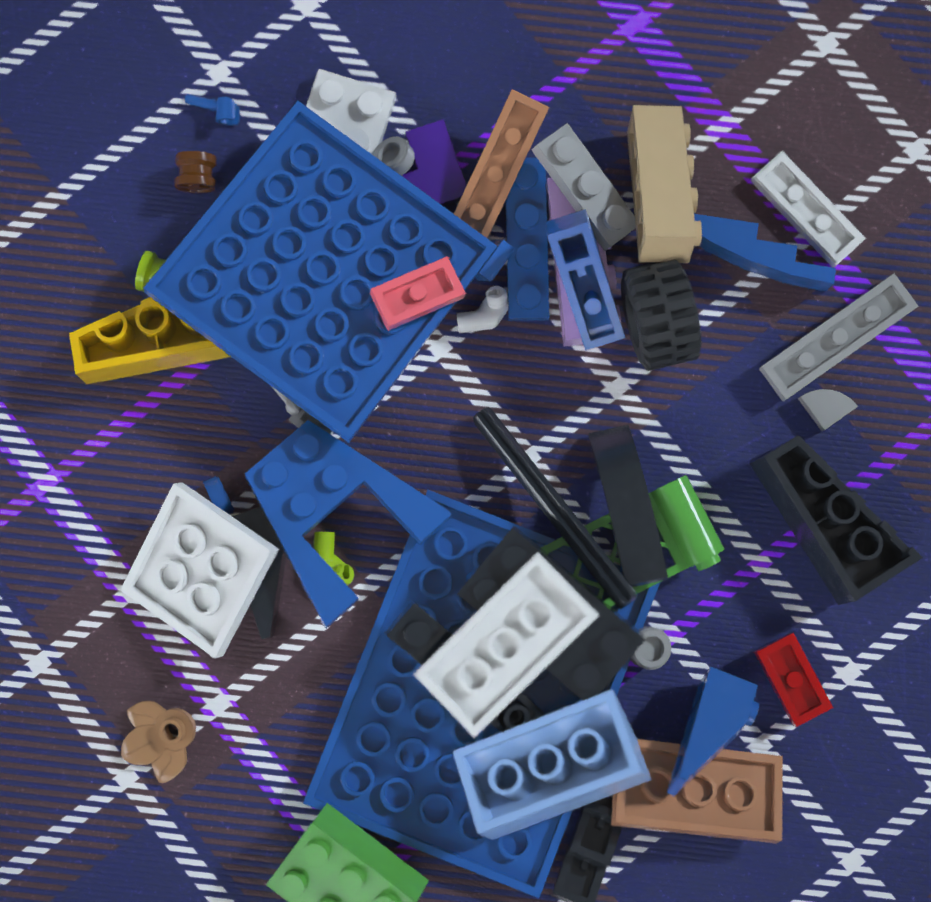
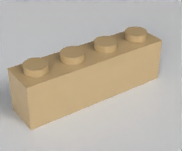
M633 105L627 136L639 262L663 263L677 260L679 263H689L694 246H700L701 221H695L694 213H696L698 205L697 188L691 187L690 183L694 174L693 155H687L691 131L690 124L683 121L682 106Z

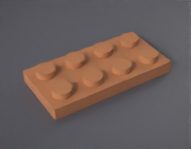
M637 739L651 780L613 794L611 825L768 843L782 841L783 756L723 749L680 792L673 796L668 794L667 790L681 744Z

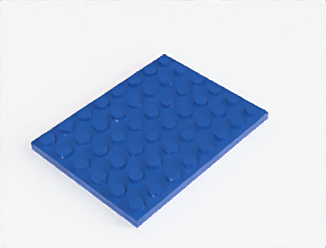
M427 490L425 496L450 511L452 514L451 518L421 545L409 535L303 804L322 810L328 803L360 827L539 898L573 810L494 840L478 834L453 751L501 732L489 723L481 732L473 737L413 675L422 665L386 636L385 632L408 604L413 601L454 635L477 612L476 609L457 594L468 581L465 577L474 568L478 569L513 527H517L540 548L555 541V539ZM564 545L549 553L552 558L571 574L574 573L579 557L571 547ZM582 563L578 576L597 582ZM613 563L623 575L621 566ZM660 582L637 593L636 599L622 609H619L616 605L611 607L637 629L643 628ZM583 583L598 595L600 588ZM605 591L603 593L602 600L609 598ZM631 658L600 694L613 690L617 696ZM546 669L521 691L523 695L545 713L543 716L583 701Z

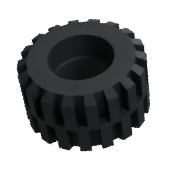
M677 260L663 263L653 262L624 269L621 279L623 309L634 351L643 367L651 371L697 360L701 349L699 316L690 282Z

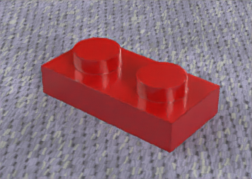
M790 632L754 651L794 727H798L833 708L794 633Z

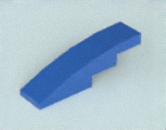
M694 214L695 221H701L702 238L699 247L744 270L782 283L826 292L834 285L836 268L795 262L797 245L757 240L759 223Z

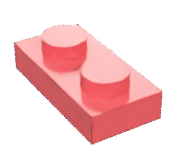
M448 256L371 288L370 295L388 331L459 301L466 294Z

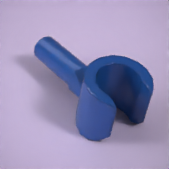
M186 94L185 103L216 111L217 123L231 126L239 124L240 108L231 98L219 97L217 100Z

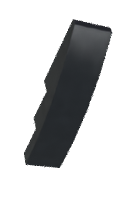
M613 795L582 806L550 896L565 902L596 901L605 871L610 866L622 830V826L611 825Z

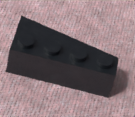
M799 435L750 463L838 605L859 600L923 558L913 547L909 548L896 535L897 531L887 521H881L865 505L866 501L855 490L851 491L837 477L838 473Z

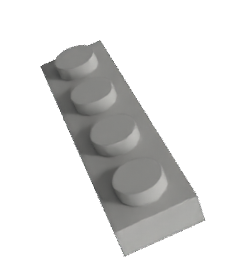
M894 273L761 366L759 370L780 399L785 401L916 309L918 305Z

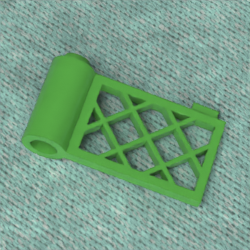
M687 474L649 493L657 529L664 541H660L661 546L668 549L675 563L666 568L668 578L694 565L699 572L721 561L718 553L722 552L724 547ZM609 513L584 525L590 534L600 527L613 530L612 525L608 524L611 522ZM561 537L541 548L549 554L564 545L570 546ZM615 540L611 555L607 556L613 563L620 564L619 558L615 557L617 553ZM578 558L573 575L582 583L600 588L597 596L602 599L604 590L599 583L578 576L582 561ZM661 581L632 588L637 594ZM610 597L603 600L609 606L615 605Z

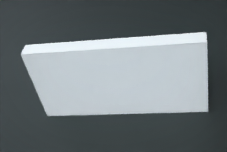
M537 552L413 675L475 737L576 639L599 614Z

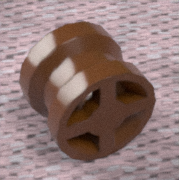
M182 151L176 154L175 163L179 167V175L175 178L174 187L177 190L189 193H209L216 190V181L212 177V169L216 167L217 163L215 155L202 151Z

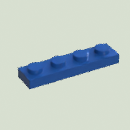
M537 157L525 159L506 199V242L514 248V252L507 260L508 321L549 320L546 169Z

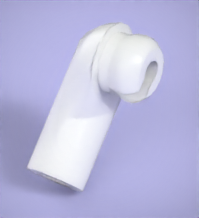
M500 286L490 287L485 293L486 298L477 311L456 313L459 333L490 330L497 327L508 311L507 291Z

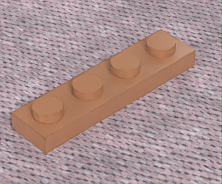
M513 89L454 212V215L487 239L549 110L548 106Z

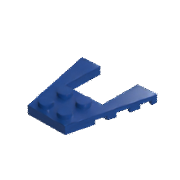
M309 420L245 473V478L269 524H271L288 560H290L308 598L313 603L326 629L358 601V596L303 538L308 532L363 484L419 545L449 520L452 515L450 511Z

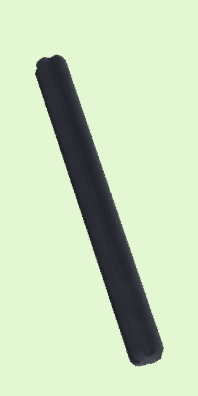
M485 407L476 413L473 417L476 427L619 609L631 604L636 599L635 590L490 407Z

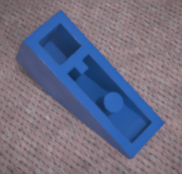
M586 209L547 221V237L585 351L625 339L623 327Z
M710 666L697 686L668 786V794L675 796L735 739L745 725L752 726L759 709V703L754 701L758 685Z

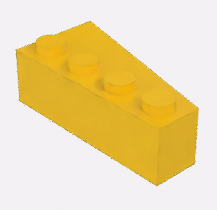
M151 297L142 300L140 305L122 313L118 311L69 333L75 374L87 385L231 357Z

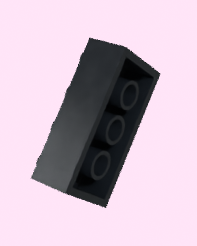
M513 527L457 594L478 611L539 552L599 614L545 669L583 701L599 695L645 641V635L517 527Z

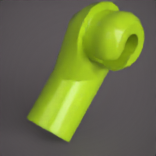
M314 532V550L347 586L351 584L354 579L353 568L334 554L335 533Z

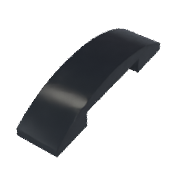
M629 425L588 433L624 578L631 587L667 580L668 575L658 529Z

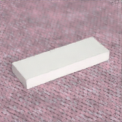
M783 151L777 154L750 180L832 267H836L866 239Z

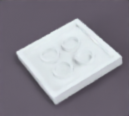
M173 483L120 590L213 658L224 656L279 549L184 483Z

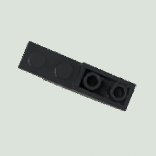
M413 601L408 604L385 632L386 636L421 665L428 661L453 636L452 633ZM520 692L490 724L500 732H504L540 718L545 713Z

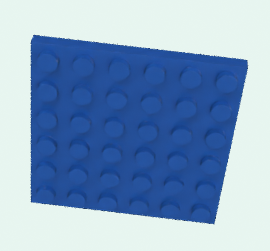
M297 101L145 285L144 293L349 443L456 303L449 304L388 331L370 295L371 288L448 256L465 291L497 248V245L300 101Z

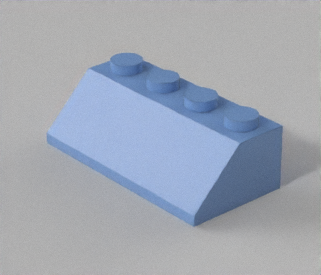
M613 690L453 751L477 832L491 840L651 780L637 738Z

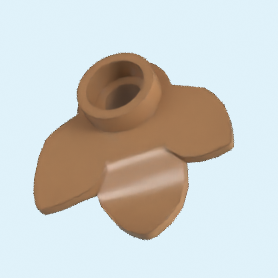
M142 701L133 705L127 710V715L135 729L123 740L121 756L124 760L134 765H148L151 763L158 782H168L175 778L187 764L186 747L195 738V720L183 709L171 708L166 710L155 701ZM169 724H174L178 728L177 737L171 734Z

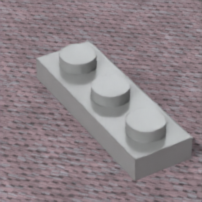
M568 123L531 149L574 210L577 212L586 209L595 239L604 251L636 228L635 216Z

